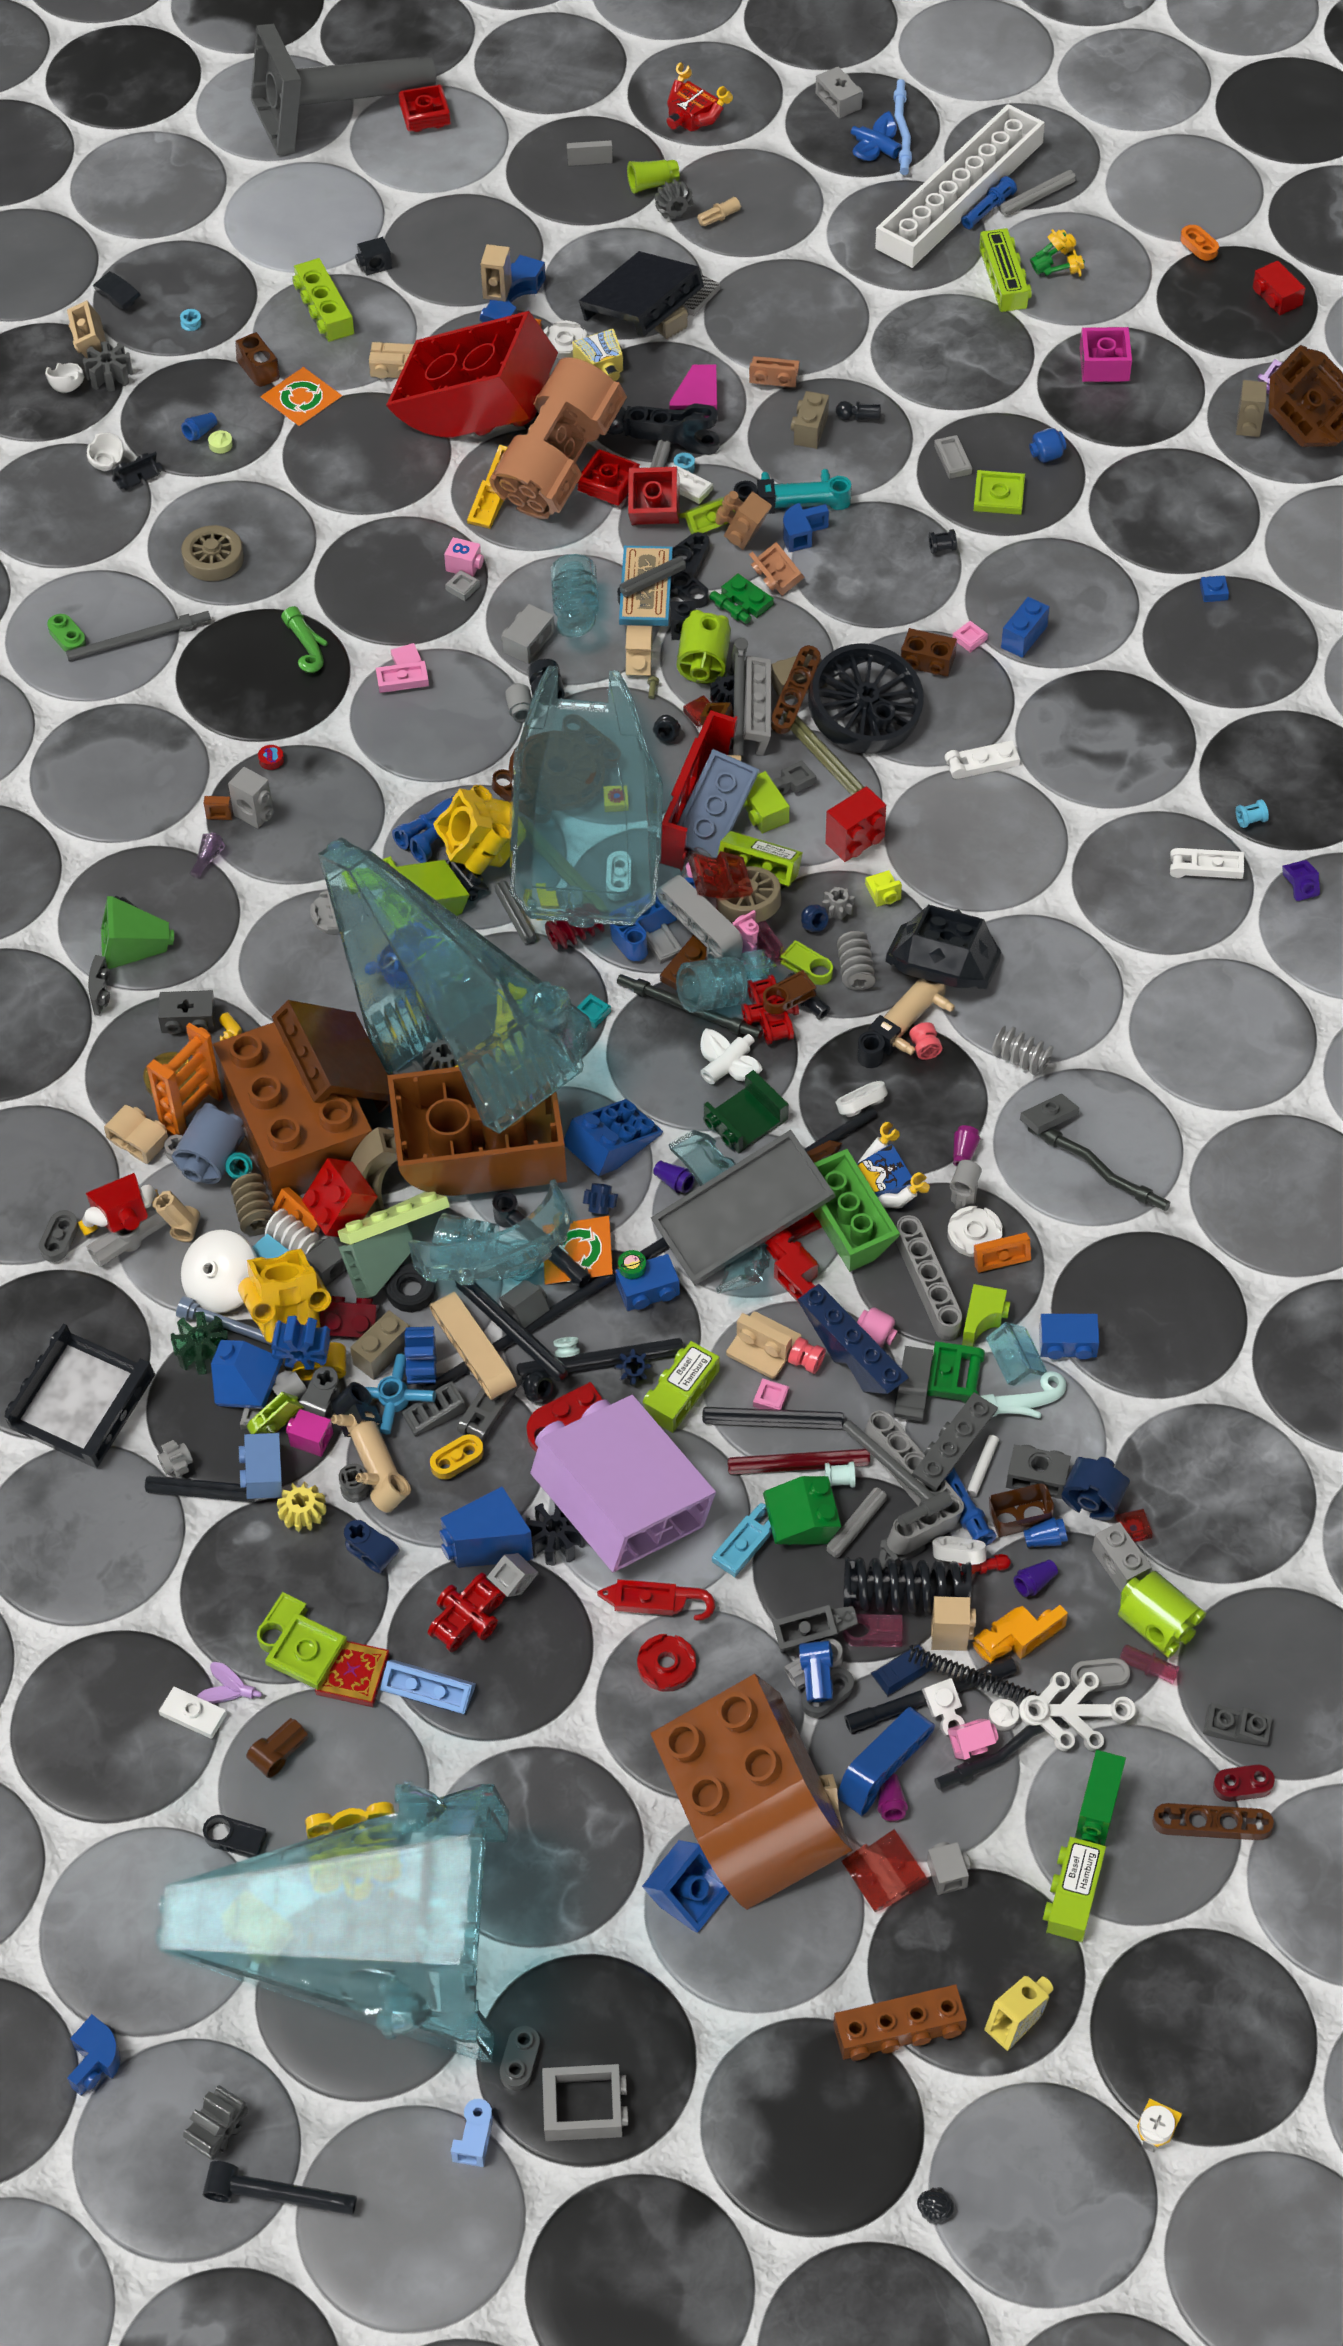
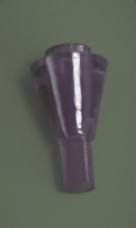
M212 832L202 835L197 862L190 872L193 877L200 878L206 865L225 848L222 837Z

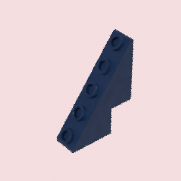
M820 1284L797 1299L832 1360L837 1363H847L863 1392L888 1394L909 1378Z

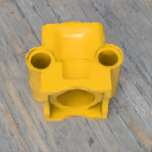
M474 785L471 790L460 788L454 795L450 806L433 823L437 834L446 845V853L449 860L464 864L467 869L475 874H482L488 865L502 867L524 839V829L512 804L508 801L494 799L490 791L481 785Z
M301 1248L287 1251L276 1258L259 1257L247 1260L249 1277L240 1282L238 1292L267 1342L272 1343L275 1323L280 1320L287 1324L288 1316H297V1320L301 1325H305L308 1318L316 1319V1328H320L319 1312L329 1307L331 1296L317 1271L308 1263Z

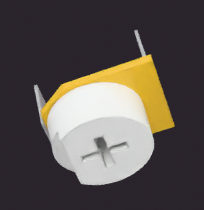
M1149 2098L1137 2125L1140 2139L1144 2141L1142 2148L1153 2152L1154 2146L1160 2147L1169 2143L1182 2113Z

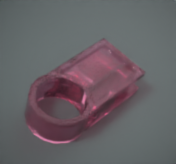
M764 920L757 923L759 932L757 933L756 945L769 964L773 966L774 962H781L783 960L781 958L783 945Z
M856 1614L857 1622L865 1625L869 1632L865 1636L857 1638L851 1636L847 1630L843 1631L845 1641L851 1646L902 1647V1615Z

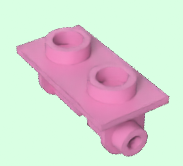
M754 910L746 915L739 916L733 922V925L742 936V955L748 961H752L758 956L756 943L759 926L755 922L756 912Z

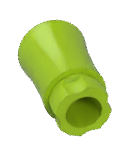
M675 160L629 161L627 165L628 182L634 194L646 189L663 186L665 181L667 183H672L674 179L679 181L680 178L679 166Z

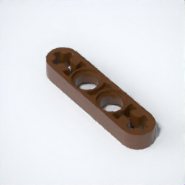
M804 646L798 652L771 717V728L776 733L785 734L789 732L795 722L820 661V652L814 646ZM809 654L812 655V659L806 668L803 665L805 657ZM802 674L806 677L807 681L804 684H797L793 680V676ZM793 695L797 698L798 703L789 705L785 702L784 697ZM783 711L788 712L784 724L780 725L779 720L782 717Z
M1175 1803L1159 1805L1154 1811L1152 1820L1156 1831L1165 1835L1264 1840L1268 1838L1274 1824L1273 1817L1264 1809ZM1163 1814H1169V1818L1172 1819L1170 1824H1165L1164 1819H1162ZM1181 1814H1185L1184 1820H1183V1826H1180V1821H1181V1820H1180V1815H1181ZM1199 1814L1205 1818L1206 1824L1203 1827H1194L1189 1821L1190 1816ZM1224 1816H1230L1235 1819L1237 1826L1233 1829H1225L1220 1824V1819ZM1243 1818H1246V1821H1245L1246 1828H1245V1830L1241 1829L1242 1823H1243ZM1256 1819L1261 1820V1823L1264 1825L1263 1830L1257 1829L1256 1824H1254Z

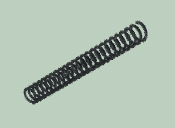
M913 1645L909 1646L911 1648L909 1662L912 1661L917 1651L914 1664H917L922 1654L921 1667L928 1655L925 1668H928L933 1658L931 1671H933L939 1660L936 1670L939 1673L945 1661L942 1675L945 1674L950 1664L947 1675L950 1677L956 1666L953 1679H956L962 1667L959 1681H962L963 1675L967 1670L965 1683L968 1682L973 1671L970 1685H973L978 1674L976 1688L984 1676L981 1686L982 1690L985 1688V1684L990 1677L987 1692L990 1691L994 1680L993 1694L1001 1682L998 1696L1001 1695L1006 1685L1003 1696L1006 1698L1012 1686L1009 1700H1012L1018 1688L1015 1702L1018 1701L1022 1691L1023 1696L1020 1703L1025 1699L1028 1692L1029 1696L1034 1694L1039 1696L1041 1694L1037 1695L1036 1691L1026 1690L1025 1687L1020 1689L1019 1685L1015 1686L1013 1682L1009 1684L1008 1680L1005 1682L1002 1678L998 1680L997 1676L992 1678V1675L989 1674L987 1676L986 1672L981 1674L980 1670L976 1671L975 1668L970 1670L969 1666L964 1668L963 1664L953 1663L952 1659L948 1661L946 1657L942 1659L941 1655L936 1657L935 1653L931 1655L930 1651L925 1653L924 1649L919 1650V1647L914 1649Z

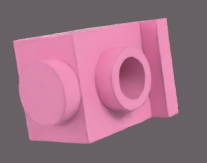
M977 1719L947 1729L954 1755L957 1759H969V1752L971 1755L987 1752V1746L998 1741L997 1729L989 1719Z

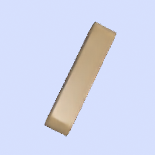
M452 1292L429 1304L435 1320L490 1400L517 1386L511 1371L456 1292Z

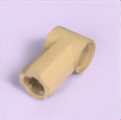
M171 1191L162 1192L154 1199L152 1206L171 1226V1237L181 1242L192 1241L199 1223L200 1212L191 1206H184Z

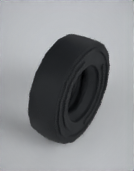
M410 1263L398 1267L386 1282L385 1289L387 1299L393 1307L400 1311L415 1312L422 1310L434 1299L436 1286L434 1277L427 1268ZM407 1280H415L420 1283L421 1290L415 1295L408 1296L400 1291V1286Z

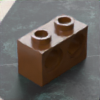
M909 628L901 649V657L915 670L948 677L956 656L957 639Z

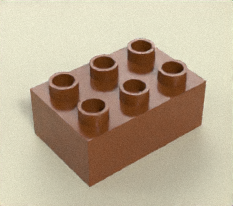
M274 1022L213 1043L220 1082L234 1114L243 1120L242 1128L244 1129L246 1141L274 1203L282 1188L290 1187L299 1196L305 1194L327 1158L351 1161L360 1142L372 1131L355 1096L331 1093L322 1103L313 1102Z

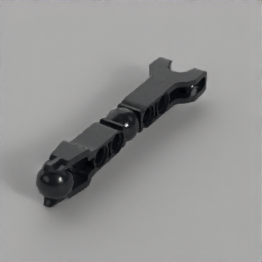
M694 403L684 410L644 406H627V409L621 407L607 433L612 435L625 432V436L630 435L637 439L663 440L664 442L678 443L694 454L711 455L720 447L717 433L706 430L715 426L718 420V412L715 407ZM537 412L535 417L529 423L523 426L526 429H529L530 425L535 422L539 413Z

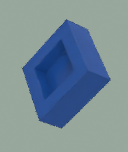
M1225 575L1200 578V588L1204 602L1228 600L1229 591Z

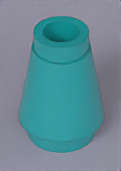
M233 1153L226 1160V1172L233 1179L250 1174L252 1172L251 1157L244 1153ZM240 1159L244 1161V1166L246 1168H243L239 1165Z

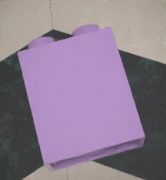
M633 1394L613 1404H610L606 1399L597 1401L584 1412L581 1419L566 1426L562 1421H555L546 1426L536 1437L535 1444L538 1449L530 1474L612 1573L704 1527L716 1491Z

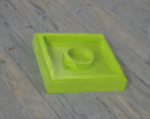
M977 470L973 511L1022 515L1025 474Z
M294 1612L265 1659V1664L318 1690L346 1644L347 1637Z

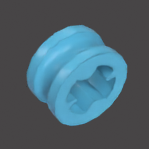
M195 309L184 310L180 315L181 327L186 331L197 330L201 326V314Z
M680 453L674 457L675 465L694 473L695 458L693 455Z

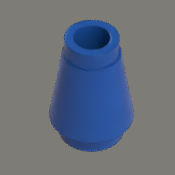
M210 412L186 418L185 422L181 425V429L188 440H198L216 426L218 421L216 416Z
M1055 1517L1023 1531L1027 1548L1032 1546L1062 1545L1061 1542L1068 1541L1062 1518L1055 1520Z

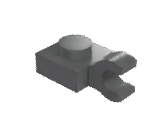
M801 760L782 769L781 777L775 778L772 781L781 795L784 796L790 788L794 793H797L815 784L817 776Z

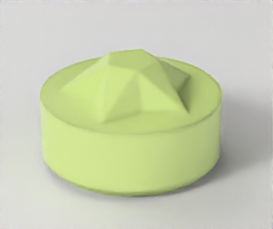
M215 431L208 438L209 448L214 453H226L233 446L232 436L227 431Z

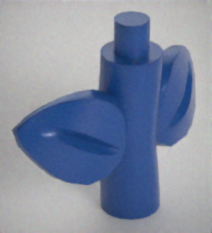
M890 111L881 115L874 123L872 129L864 126L861 128L852 127L851 134L856 136V141L859 142L853 148V155L866 161L875 160L879 156L880 151L893 159L898 157L902 146L892 139L896 134L897 125Z

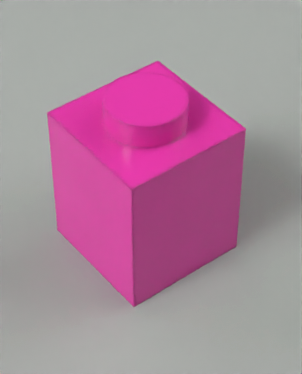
M299 1409L296 1417L289 1420L286 1428L290 1446L322 1457L333 1436L331 1420Z

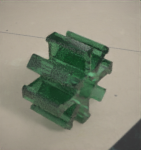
M203 1311L195 1312L197 1322L195 1327L188 1324L185 1318L182 1317L177 1321L179 1334H171L174 1355L178 1357L180 1367L187 1370L188 1366L195 1362L198 1375L207 1374L205 1360L210 1359L212 1361L220 1341L229 1340L228 1332L224 1330L222 1319L214 1316V1320L207 1325Z

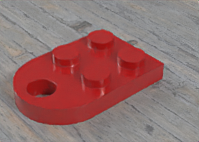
M592 1382L547 1403L532 1413L527 1423V1438L535 1452L538 1449L535 1444V1437L546 1426L555 1421H562L565 1426L581 1419L584 1412L591 1405L603 1400Z

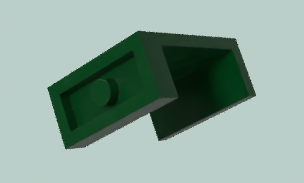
M752 1070L745 1075V1088L717 1108H714L709 1102L704 1104L703 1120L710 1130H715L721 1136L722 1141L727 1147H732L739 1154L788 1120L789 1104L762 1077Z

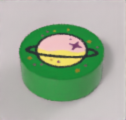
M636 1250L622 1253L618 1259L620 1274L628 1279L641 1277L646 1271L645 1256Z

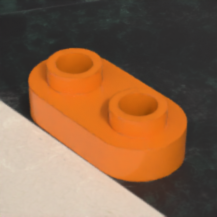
M1187 225L1183 227L1180 240L1192 253L1205 261L1217 257L1219 244L1200 226Z

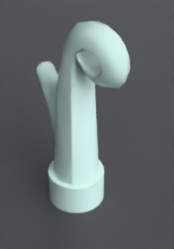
M1049 1371L1044 1373L1040 1379L1043 1392L1001 1396L988 1394L981 1395V1397L998 1407L993 1417H996L997 1414H1021L1041 1418V1413L1031 1408L1046 1405L1059 1399L1065 1393L1066 1381L1060 1373ZM1048 1381H1054L1057 1387H1051Z

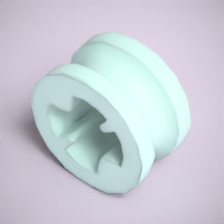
M564 1337L554 1340L553 1344L557 1347L555 1356L571 1357L579 1354L580 1349L576 1347V1344L579 1343L578 1338Z

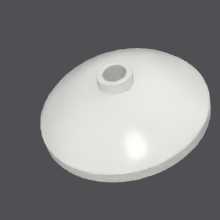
M228 1230L210 1231L196 1239L187 1250L181 1267V1281L187 1297L195 1299V1303L200 1304V1308L214 1313H227L240 1307L244 1302L239 1295L238 1286L243 1279L249 1277L247 1260L257 1258L251 1244L240 1234ZM210 1265L213 1266V1270L211 1273L208 1272Z

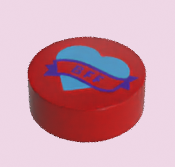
M276 745L262 747L258 752L260 766L267 770L279 768L284 762L282 749Z

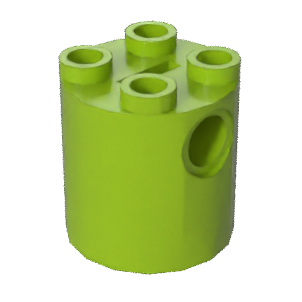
M694 610L682 624L677 655V670L687 680L706 684L715 682L717 676L723 677L725 674L731 638V627L726 616H717L712 613Z
M1152 1571L1142 1580L1136 1577L1132 1578L1120 1594L1121 1600L1118 1617L1168 1659L1176 1653L1180 1647V1642H1183L1185 1645L1190 1642L1197 1632L1193 1627L1197 1626L1206 1616V1612L1157 1571Z

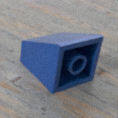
M503 1486L440 1518L442 1530L439 1531V1534L443 1541V1544H441L442 1551L448 1560L453 1559L458 1568L497 1564L504 1555L519 1553L526 1561L533 1559L531 1531Z

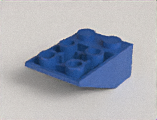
M624 1099L572 1118L564 1137V1144L595 1174L601 1176L617 1170L662 1135L663 1131L636 1108L632 1102Z

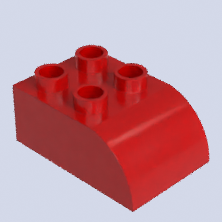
M530 311L418 339L413 345L386 406L396 417L412 428L438 437H457L469 433L482 436L491 432L495 427L511 423L516 427H520L529 423L537 413V409L534 406L536 396L541 392L550 377V371L558 351Z

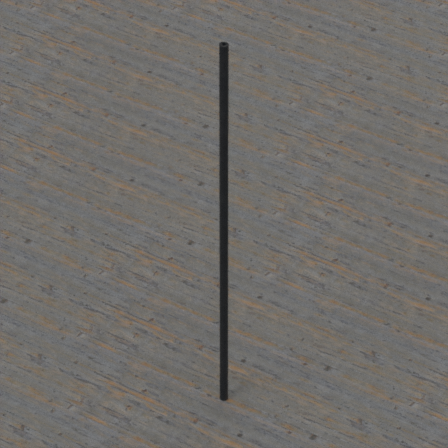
M870 1107L804 1148L805 1151L808 1152L829 1140L838 1141L877 1116L876 1110ZM662 1237L640 1252L648 1260L667 1248L668 1245ZM618 1265L612 1268V1275L600 1276L551 1306L549 1311L525 1329L530 1333L616 1280L615 1270L618 1269ZM505 1335L492 1343V1345L499 1353L515 1343V1341L508 1335ZM463 1361L436 1378V1383L423 1386V1390L435 1391L451 1381L453 1382L470 1370Z

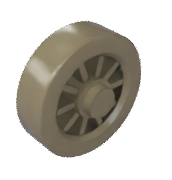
M211 525L198 528L185 538L181 547L185 569L190 575L203 581H219L232 576L240 569L244 560L240 537L236 532L224 526Z
M759 867L734 869L723 875L715 887L717 909L725 918L732 922L739 916L746 915L753 910L756 912L755 922L764 921L778 911L782 901L778 878L772 872Z

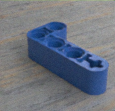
M685 878L700 893L699 882L694 878ZM656 892L611 914L609 919L611 939L627 959L641 961L648 955L646 932L648 931L650 934L660 929L662 924L668 925L678 919L663 906Z
M908 1707L849 1765L837 1793L838 1799L860 1816H863L873 1805L880 1787L927 1741L935 1728V1724L912 1707Z

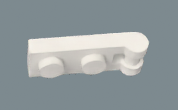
M1012 740L961 752L951 750L944 756L946 763L951 766L950 773L954 779L1016 767L1020 764V758Z
M1175 848L1170 852V860L1173 862L1170 866V875L1174 878L1189 875L1243 879L1244 852Z

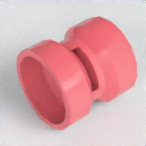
M929 1022L920 1023L910 1030L909 1035L912 1043L916 1045L915 1051L918 1058L928 1060L942 1052L943 1047L940 1040L936 1038L937 1032L934 1024Z
M799 1337L792 1346L788 1362L795 1366L802 1365L806 1371L815 1374L824 1360L826 1349L819 1345L812 1346L808 1340Z

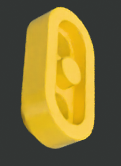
M471 1434L463 1435L434 1452L430 1458V1467L433 1475L439 1479H450L478 1463L484 1454L481 1439ZM468 1450L474 1451L471 1455L465 1454ZM442 1465H449V1468H440Z

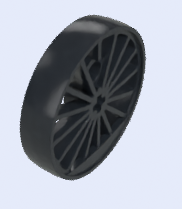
M867 643L846 645L829 653L815 670L808 693L810 714L818 729L836 745L853 752L865 754L889 751L902 744L914 731L920 719L924 702L922 684L912 666L897 653L885 647ZM867 662L865 682L863 683L857 665ZM872 662L884 666L874 683H870ZM851 669L854 681L845 672L846 670ZM888 669L898 676L880 688L877 687ZM839 676L844 683L840 682L834 677ZM901 682H904L908 690L884 693ZM825 684H828L831 687L837 689L838 691L824 689L821 687ZM820 697L836 699L840 701L822 703ZM910 697L912 698L913 705L893 702L890 700H897ZM846 708L833 717L827 712L829 710ZM895 711L910 713L912 718L907 720L896 714ZM854 712L845 728L837 723V721ZM859 713H861L858 734L849 729ZM877 713H879L880 715H882V716H884V717H886V718H881V717H879V716L877 715ZM866 716L873 736L864 735ZM893 721L902 728L896 731L892 727L891 722ZM878 729H886L885 731L888 734L880 735Z

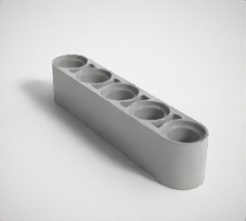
M903 1216L897 1222V1230L900 1236L896 1239V1244L937 1336L945 1341H953L958 1338L961 1332V1310L922 1223L915 1216Z

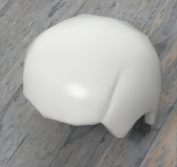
M57 363L55 370H51L50 367L46 368L45 374L49 384L54 390L61 393H68L77 389L84 380L83 370L78 364L68 363L62 365Z
M109 432L98 433L93 442L88 444L87 459L94 468L105 472L115 469L122 462L124 455L123 442L117 435Z

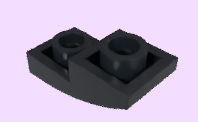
M110 271L93 284L97 293L108 297L112 305L121 309L131 307L135 300L141 296L132 285Z

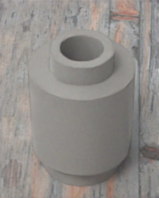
M513 684L505 692L509 714L515 721L524 722L532 717L534 711L530 689L524 684Z

